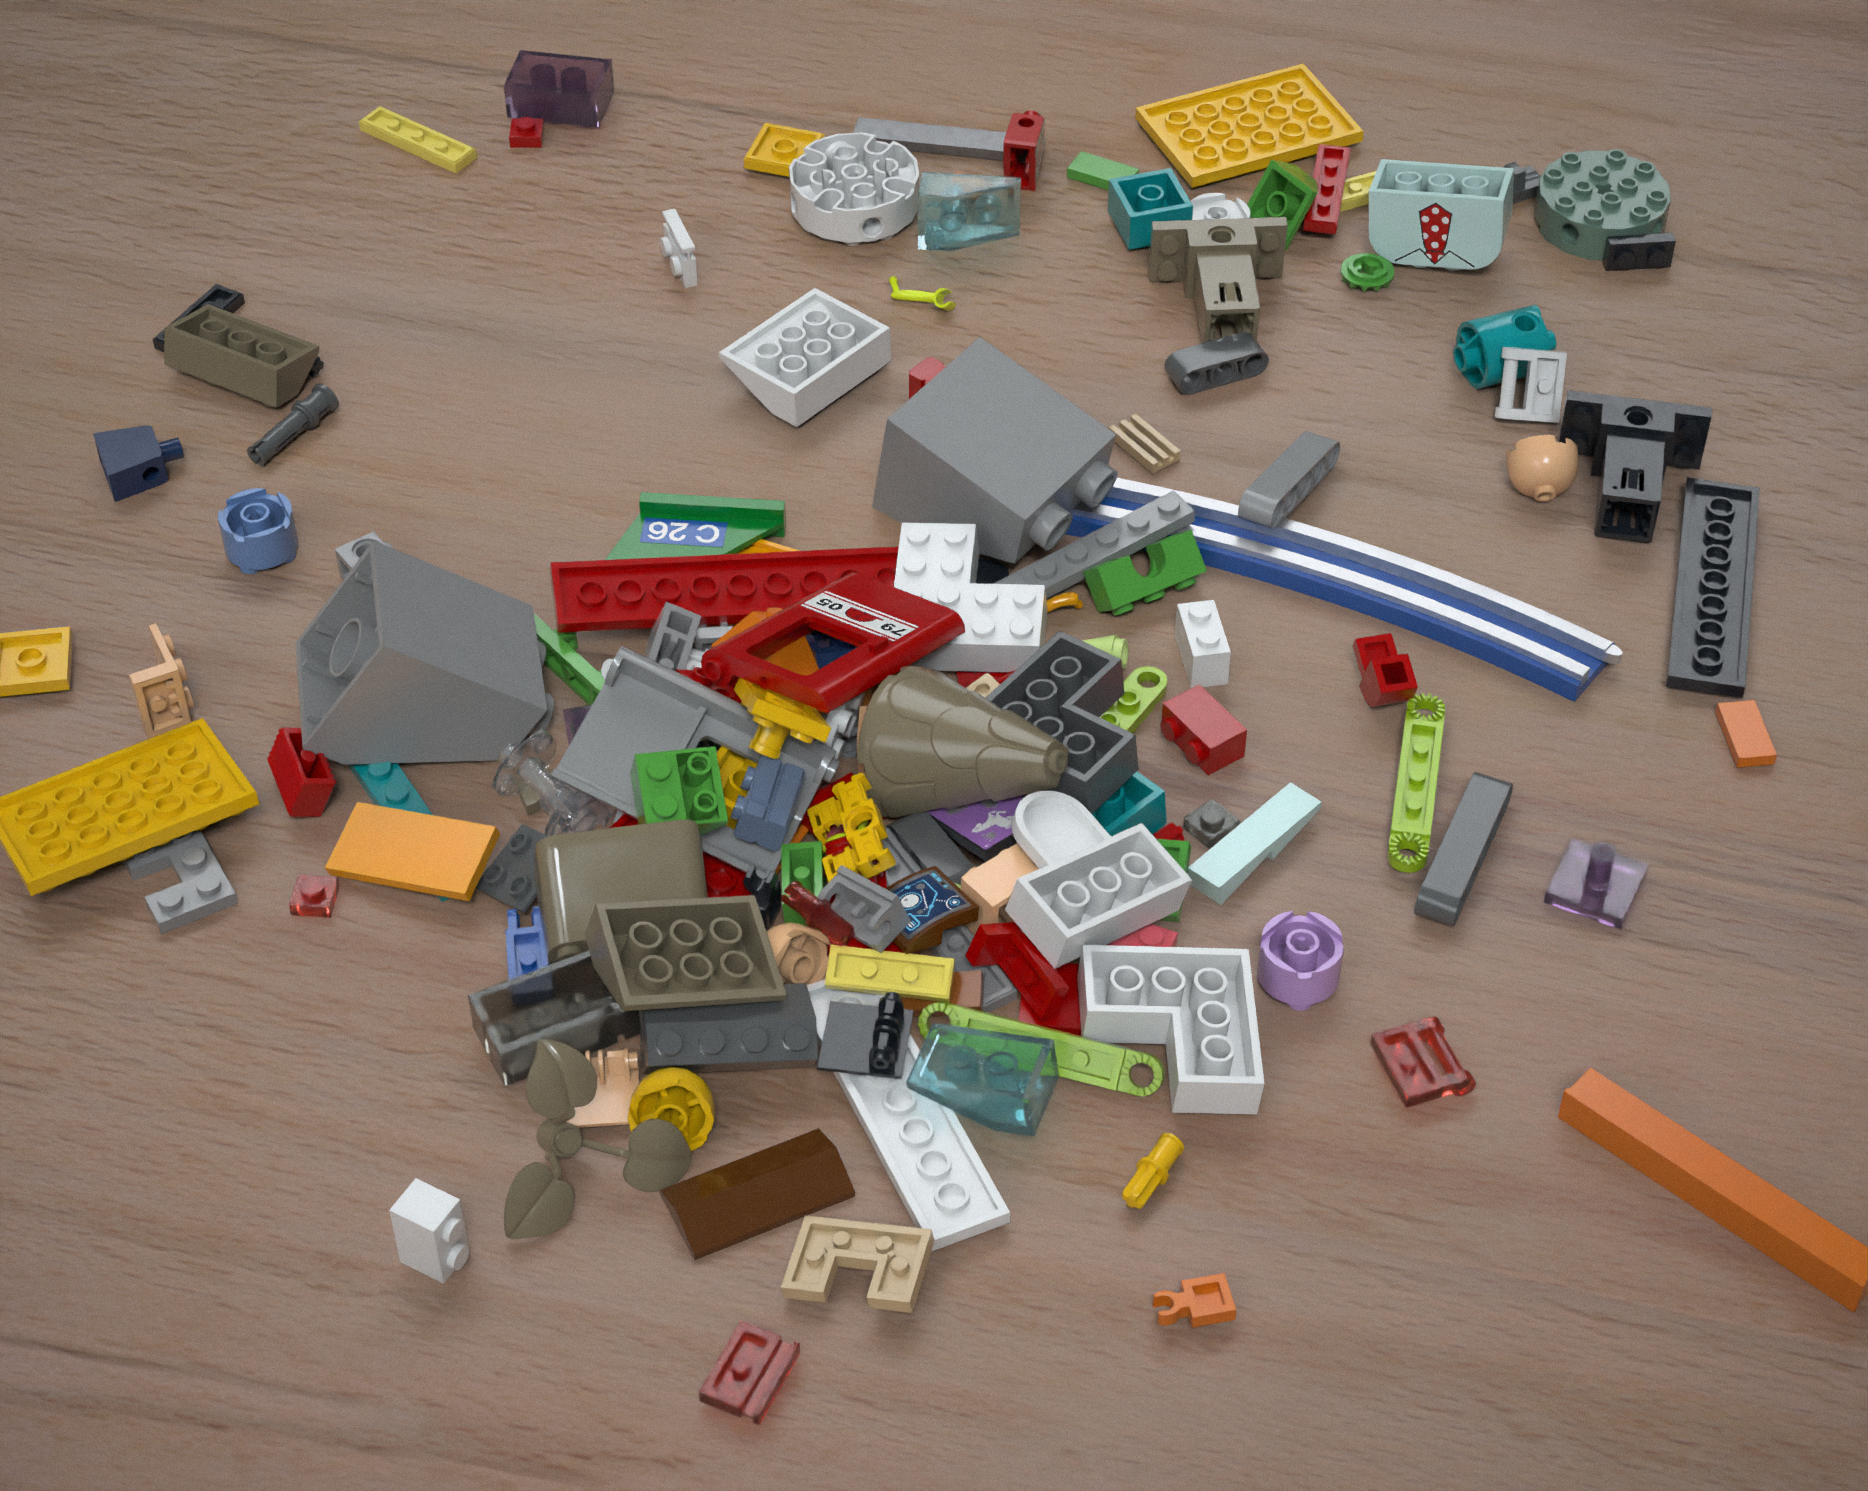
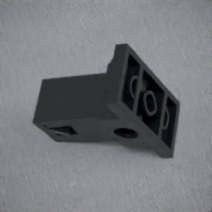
M1567 390L1558 442L1566 444V438H1568L1577 445L1578 455L1592 456L1591 476L1599 477L1595 536L1647 543L1652 542L1661 503L1662 484L1666 466L1700 470L1712 418L1711 407ZM1615 509H1620L1618 525L1614 526ZM1631 511H1635V528L1631 527Z

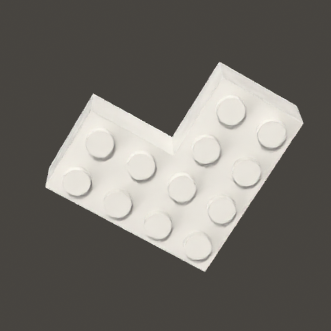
M902 523L894 587L956 611L965 624V632L910 665L938 671H1016L1045 644L1048 613L1045 585L976 583L979 559L976 524Z
M1082 945L1077 974L1081 1036L1106 1043L1166 1044L1172 1113L1257 1114L1265 1083L1249 949Z

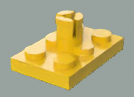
M739 677L734 691L742 700L741 705L748 708L746 712L753 715L752 720L759 725L753 739L749 743V748L767 757L778 759L781 747L788 734L812 744L814 738L826 742L832 727L816 708L769 689H763L759 685Z

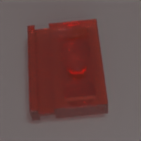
M740 1320L699 1390L700 1402L740 1418L744 1415L753 1419V1423L760 1425L800 1355V1343L793 1341L790 1344L781 1340L780 1335Z

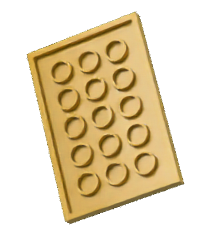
M1304 63L1139 106L1135 110V119L1192 188L1226 178H1233L1252 171L1267 168L1271 159L1288 163L1296 159L1317 155L1319 144L1347 147L1348 145L1363 142L1364 131Z
M201 718L1 796L0 844L30 896L41 892L51 891L58 885L78 877L88 876L96 870L115 862L128 860L135 854L155 846L165 845L172 839L192 831L205 829L210 824L227 817L240 815L247 809L260 803L255 789L206 721Z

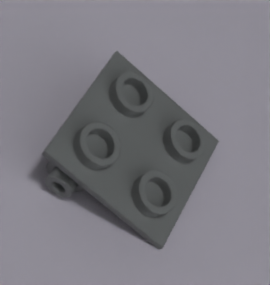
M522 824L516 833L510 837L508 843L494 862L486 869L475 889L525 913L537 897L534 880L535 845L538 841L548 836Z

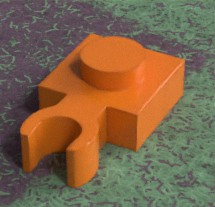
M1225 1273L1181 1280L1179 1293L1162 1290L1153 1295V1308L1160 1306L1171 1308L1170 1310L1158 1311L1157 1322L1159 1325H1171L1184 1317L1189 1318L1192 1328L1236 1319V1307Z

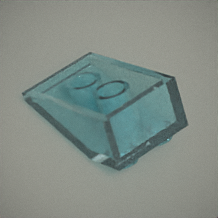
M922 172L918 193V249L954 251L1018 236L1020 234L1021 178Z
M932 1023L908 1076L906 1085L908 1089L994 1131L1035 1137L1059 1078L1055 1043L1052 1039Z

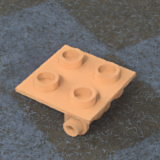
M628 1048L618 1051H607V1057H604L603 1050H598V1057L591 1058L590 1050L585 1051V1057L590 1061L596 1072V1094L589 1104L582 1107H574L575 1116L566 1122L574 1124L578 1128L629 1124L627 1117L631 1097L639 1084V1057L637 1051L629 1052Z

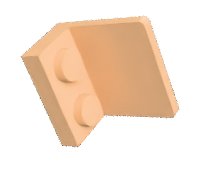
M156 623L148 625L158 665L129 674L141 725L147 739L191 723L188 709L194 707L187 685L182 686V681L188 680L182 660L180 658L173 659L176 653L169 634L162 636Z

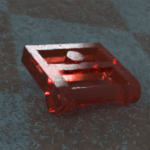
M1437 1017L1425 1018L1372 1034L1370 1045L1406 1108L1451 1094L1459 1097L1472 1092L1476 1087V1081L1471 1072L1463 1069L1444 1037L1445 1028ZM1421 1040L1430 1044L1447 1075H1440Z

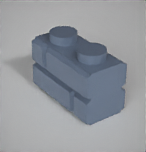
M765 755L760 756L756 768L748 766L740 789L747 791L746 796L738 795L730 816L737 820L733 832L735 837L751 843L756 841L759 846L773 851L779 850L788 830L806 773L804 769L789 763L782 764L781 760Z

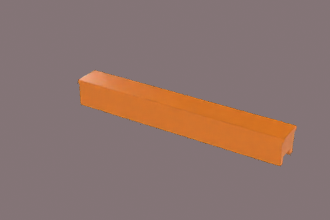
M1591 1067L1570 1088L1567 1087L1564 1090L1558 1114L1559 1119L1855 1313L1860 1302L1868 1294L1867 1246Z

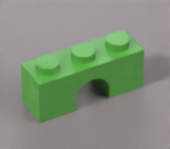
M1192 530L1176 533L1146 545L1145 547L1150 558V568L1145 577L1135 570L1129 555L1109 560L1083 571L1098 613L1112 610L1113 616L1134 609L1133 601L1143 598L1144 602L1147 603L1165 596L1164 589L1174 585L1175 589L1179 590L1195 584L1196 579L1194 576L1207 570Z

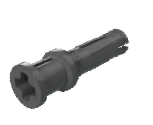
M316 384L308 397L303 401L298 400L292 405L291 413L276 424L252 446L248 447L247 453L250 459L255 464L259 463V466H264L277 452L282 450L305 429H314L319 424V419L328 411L334 412L339 407V401L334 392L324 384Z

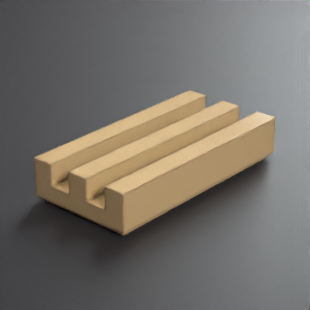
M1137 414L1131 416L1130 422L1124 419L1120 421L1119 427L1115 425L1109 427V430L1116 434L1115 443L1152 474L1180 460L1181 451Z

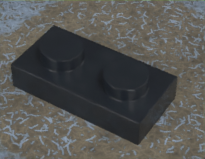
M1673 233L1608 236L1602 262L1605 271L1669 268L1671 267L1676 240Z

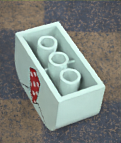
M1381 159L1369 189V240L1372 247L1380 256L1392 263L1412 265L1416 268H1426L1429 266L1457 271L1460 269H1479L1489 265L1498 257L1512 216L1514 168Z

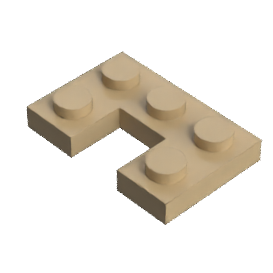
M805 1215L781 1285L783 1297L827 1303L838 1267L873 1270V1278L866 1297L869 1308L913 1313L935 1241L932 1229Z

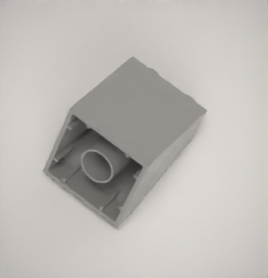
M979 337L887 419L872 507L900 523L976 524L979 553L1015 564L1035 544H1038L1046 551L1052 549L1067 532L1073 519L1070 511L1078 503L1083 501L1093 508L1107 496L1118 476V472L1108 465L1116 434Z
M376 541L371 543L295 642L303 750L312 751L316 755L318 752L324 753L326 758L344 765L384 762L421 763L507 760L527 735L537 737L546 729L553 713V697L545 692L542 674L546 647L543 642L537 640L532 605Z

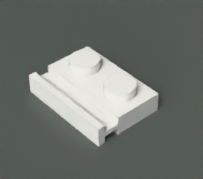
M675 208L662 211L666 223H663L664 237L660 238L662 254L664 257L670 258L673 276H679L684 288L697 286L696 258L692 251H695V246Z

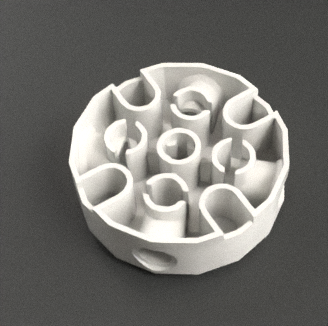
M862 132L835 134L815 140L804 148V154L797 159H793L789 167L792 215L805 231L824 239L844 242L849 246H856L861 244V242H871L879 239L888 240L910 224L919 209V170L917 159L905 146L895 141L888 144L877 141L876 135Z

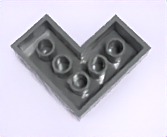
M1059 631L986 697L1003 710L1014 711L1069 749L1067 767L1061 774L1058 786L1043 791H1056L1069 795L1083 804L1091 814L1139 770L1136 735L1099 718L1125 694L1122 663L1118 657Z

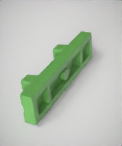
M534 613L537 640L543 642L546 647L544 664L583 701L592 706L605 682L601 670L597 671L575 651L578 648L576 632L557 633V629L552 630Z

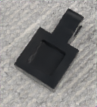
M751 865L743 879V884L751 892V895H755L767 931L773 926L781 910L780 881H778L777 873L772 870L767 878H760L756 874V866Z

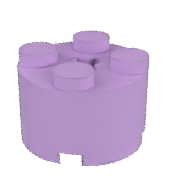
M1289 911L1273 917L1263 928L1257 968L1258 983L1269 995L1281 1002L1287 1003L1294 1010L1304 1011L1309 1009L1311 1005L1326 1000L1335 992L1340 981L1344 953L1340 929L1333 921L1316 912L1307 911V916H1293V911Z

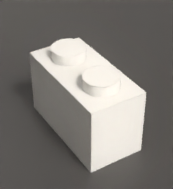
M1214 600L1177 604L1175 639L1190 687L1193 688L1199 684L1202 687L1228 684L1231 651Z
M415 1178L389 1210L399 1259L401 1263L444 1284L454 1270L458 1271L464 1266L469 1256L460 1199Z

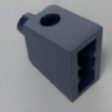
M148 425L93 434L99 460L115 502L166 483L168 475L165 463L184 458L179 438L158 442L153 428Z

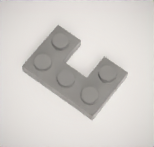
M201 830L192 831L172 839L165 845L155 846L123 861L133 881L168 867H172L180 881L176 885L145 896L147 908L161 934L238 904L236 893Z

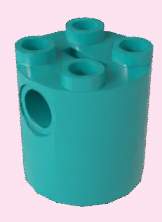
M1531 305L1462 322L1457 330L1453 358L1456 367L1470 385L1479 389L1502 383L1504 358H1501L1502 347L1552 351L1556 349V338L1552 330H1547L1539 307ZM1518 360L1516 379L1526 377L1528 361Z

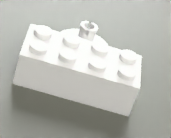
M1037 791L1025 796L1016 808L1011 825L1013 836L1039 869L1016 880L1005 911L1054 969L1079 958L1082 945H1107L1179 910L1192 879L1142 823L1110 836L1083 804L1069 795L1056 791Z

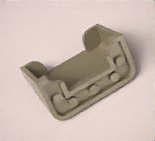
M673 820L558 834L545 837L535 845L534 880L548 962L558 961L561 964L576 963L589 951L585 932L596 903L708 898L698 823L692 820Z

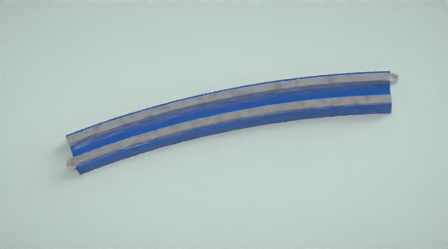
M1117 478L1110 492L1097 506L1092 508L1081 501L1070 511L1073 519L1065 534L1082 538L1173 490ZM1175 490L1194 510L1195 521L1166 537L1192 530L1205 566L1287 588L1399 626L1500 667L1573 702L1580 697L1608 663L1620 664L1622 651L1615 646V643L1548 612L1468 579L1400 554L1286 518L1273 530L1238 518V505Z

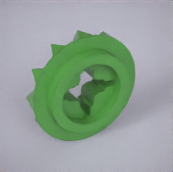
M1355 254L1346 258L1341 265L1342 282L1350 283L1351 289L1362 288L1364 292L1367 289H1372L1378 292L1380 287H1389L1391 280L1394 279L1392 263L1376 254Z

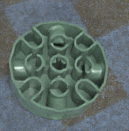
M1623 150L1566 152L1561 158L1548 164L1540 176L1534 216L1540 225L1542 236L1555 247L1565 253L1581 258L1603 261L1608 236L1659 234L1665 232L1671 202L1670 188L1663 176L1655 169L1654 164L1628 156Z

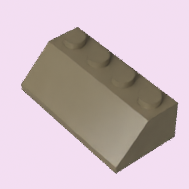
M209 304L164 327V365L177 369L182 374L193 375L206 380L211 385L232 390L237 395L258 400L268 407L277 408L299 394L319 354V346Z

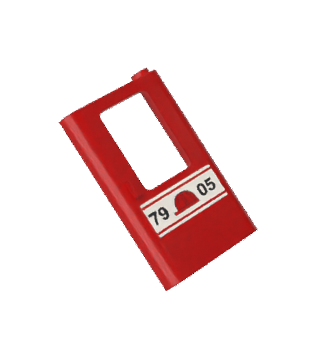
M850 573L707 650L702 655L701 667L705 677L716 686H725L731 683L737 676L757 684L763 689H769L829 713L880 683L888 675L897 673L901 670V667L912 664L965 632V624L960 615L948 607L864 575ZM814 630L858 646L856 649L810 675H800L763 660Z

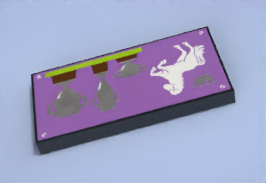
M1021 795L995 802L992 799L954 808L946 809L944 807L927 812L949 838L987 862L997 856L1002 850L1008 849L1017 843L1012 833V819L1019 802L1025 796Z

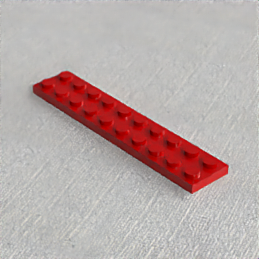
M899 546L551 562L550 576L557 633L652 628L666 602L700 615L699 625H719L722 622L738 624L753 611L767 612L768 608L785 609L850 573H858L894 587Z

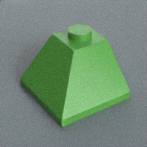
M1271 159L1247 204L1250 209V218L1286 217L1288 227L1285 250H1287L1318 193L1317 181L1295 164Z

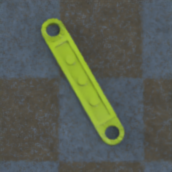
M1143 666L1135 669L1123 682L1125 694L1099 718L1130 733H1134L1154 710V706L1162 697H1165L1167 692V676L1156 667ZM1145 680H1147V682H1150V680H1152L1151 683L1154 684L1155 682L1156 686L1152 688H1146L1141 686L1140 684L1141 681L1144 683Z
M1421 693L1420 696L1416 694L1414 698L1409 699L1405 715L1387 853L1389 864L1396 870L1405 873H1413L1423 869L1427 863L1446 710L1442 699L1438 700L1436 695L1431 697L1432 694L1428 693V696H1425L1424 693ZM1428 709L1433 712L1432 717L1430 715L1425 717V714L1421 716L1420 712L1417 714V710ZM1410 849L1418 855H1414V858L1410 856V859H1407L1408 856L1405 855V858H1403V854L1399 855V850Z
M944 1001L928 1005L922 1010L918 1018L920 1034L923 1035L926 1041L928 1040L932 1044L953 1048L958 1051L1135 1096L1145 1097L1151 1095L1164 1082L1165 1070L1163 1064L1156 1056L1150 1053ZM935 1011L945 1012L949 1019H951L950 1030L945 1035L935 1033L930 1027V1017ZM1145 1063L1152 1067L1154 1079L1149 1086H1139L1133 1081L1131 1071L1135 1064Z

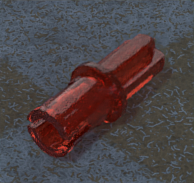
M799 881L792 882L784 890L790 897L784 894L781 896V901L806 920L805 924L808 927H816L838 946H846L855 936L853 925L831 909L830 901L819 899Z

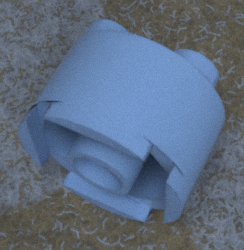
M253 488L238 492L226 500L227 506L223 511L220 509L218 512V522L227 558L233 564L239 566L242 573L254 574L259 570L272 568L282 563H290L296 558L298 537L292 506L285 495L277 492V496L267 494L266 489Z

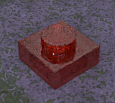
M298 874L289 902L291 915L331 918L339 891L338 878Z

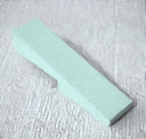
M1290 782L1188 867V874L1192 879L1190 885L1222 905L1266 857L1273 860L1322 808V802Z

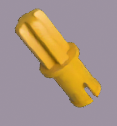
M1162 1133L1148 1156L1141 1158L1137 1162L1136 1173L1122 1191V1198L1126 1201L1128 1207L1143 1208L1156 1188L1167 1182L1169 1178L1168 1171L1184 1150V1145L1178 1137L1171 1133Z

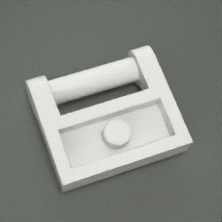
M1502 347L1501 358H1504L1500 403L1495 408V417L1559 423L1567 353L1563 351ZM1518 360L1528 361L1523 408L1513 407Z

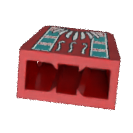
M1029 110L1024 112V114L1014 113L1011 116L1003 142L1005 188L1036 191L1044 154L1045 119L1036 111ZM1022 153H1027L1025 161L1027 164H1023L1018 160Z

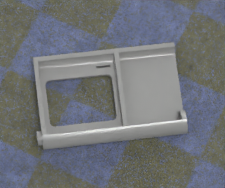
M621 646L610 665L602 689L557 768L553 770L551 777L637 819L630 776L635 754L697 748L700 741L708 739L758 763L760 756L763 755L748 746L759 725L752 720L753 715L746 712L748 708L741 705V703L625 646ZM790 734L784 740L778 759L782 761V764L789 763L803 768L806 773L782 844L791 843L822 781L825 780L830 783L840 764V761L834 759L836 750L814 739L812 744L803 742ZM726 825L700 836L704 853L744 873H747L751 865L756 866V874L762 879L767 878L771 870L776 872L781 862V846L779 850L773 851L759 846L756 841L751 843L737 838L733 833L734 829Z

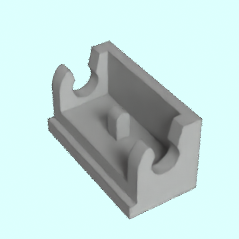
M841 865L836 870L837 874L821 890L818 896V901L825 904L832 895L836 894L834 902L828 905L822 917L826 923L882 953L911 920L896 894Z

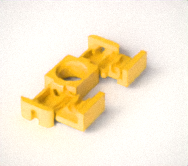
M863 773L852 776V781L847 784L842 781L833 786L832 791L838 800L832 797L807 809L813 832L817 839L822 841V845L827 842L826 830L829 832L830 826L833 824L837 827L843 824L847 840L852 846V849L849 846L845 847L844 852L834 857L830 854L822 858L828 883L837 874L836 870L841 865L857 874L859 870L863 877L870 878L893 867L896 863L888 848L884 849L882 839L887 838L888 834L880 810L872 798L868 799L866 791L871 789L872 786ZM872 820L864 829L856 830L862 822ZM877 859L879 863L877 865H873L872 860Z

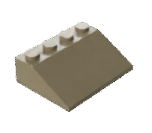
M755 895L595 904L585 932L587 945L594 969L623 1011L785 1001L787 997Z

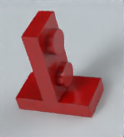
M1015 922L979 925L965 954L973 967L1000 965L1039 1019H1054L1070 988L1057 970L1052 967Z

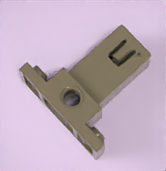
M1286 217L1152 221L1149 281H1183L1185 298H1194L1201 343L1218 339L1216 324H1221V338L1233 335L1231 323L1235 324L1237 333L1248 332L1257 341L1260 303L1255 278H1282L1288 227Z

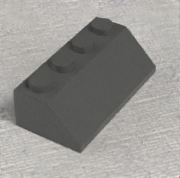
M784 984L787 993L785 1001L639 1010L642 1074H650L660 1068L673 1066L685 1068L692 1072L810 1068L819 1059L816 1016L807 984Z

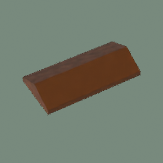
M818 1128L661 1189L660 1196L694 1260H697L803 1218L805 1215L808 1216L855 1197V1190L837 1147Z

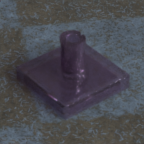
M1572 838L1546 890L1544 903L1621 930L1646 877L1648 864L1617 854L1615 847L1607 842H1597L1591 845Z

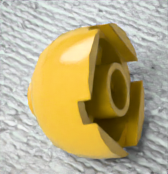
M674 1066L660 1068L643 1077L635 1088L631 1097L627 1119L631 1132L637 1125L648 1119L668 1121L680 1130L690 1150L693 1151L702 1146L707 1140L708 1133L713 1127L715 1104L711 1089L697 1074L688 1069Z

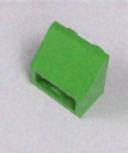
M715 746L635 754L630 776L638 825L673 820H692L698 823L701 836L728 823Z

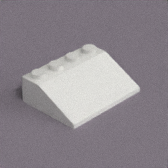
M814 288L720 351L719 358L772 414L798 427L892 361L890 327Z

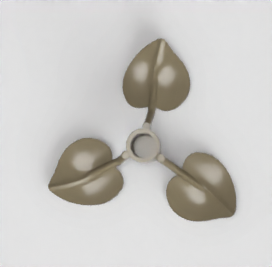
M539 1039L536 1054L527 1077L526 1094L532 1109L541 1116L549 1118L540 1124L536 1138L539 1146L547 1151L545 1159L550 1161L553 1170L551 1171L542 1163L533 1162L525 1166L515 1176L508 1191L504 1209L506 1237L514 1240L546 1236L558 1231L569 1220L574 1208V1193L572 1187L567 1182L558 1179L562 1173L558 1157H571L578 1152L580 1147H587L618 1157L628 1158L623 1169L625 1181L640 1191L657 1192L675 1184L688 1170L692 1162V1152L685 1138L675 1125L662 1119H648L637 1125L629 1136V1150L583 1138L579 1128L566 1121L575 1116L574 1107L585 1106L594 1099L597 1089L596 1072L590 1061L575 1048L558 1041Z

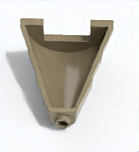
M910 665L901 667V672L896 676L888 675L873 694L860 730L858 764H864L865 776L872 786L871 789L866 791L868 799H873L880 810L881 816L896 818L944 807L946 809L988 799H992L995 802L1056 788L1061 774L1067 767L1069 749L1014 711L1003 710L981 694L968 690L938 670Z

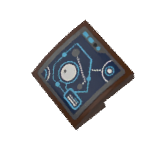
M936 865L910 874L885 888L899 897L911 920L893 940L905 954L940 945L942 943L943 930L978 921L979 906Z

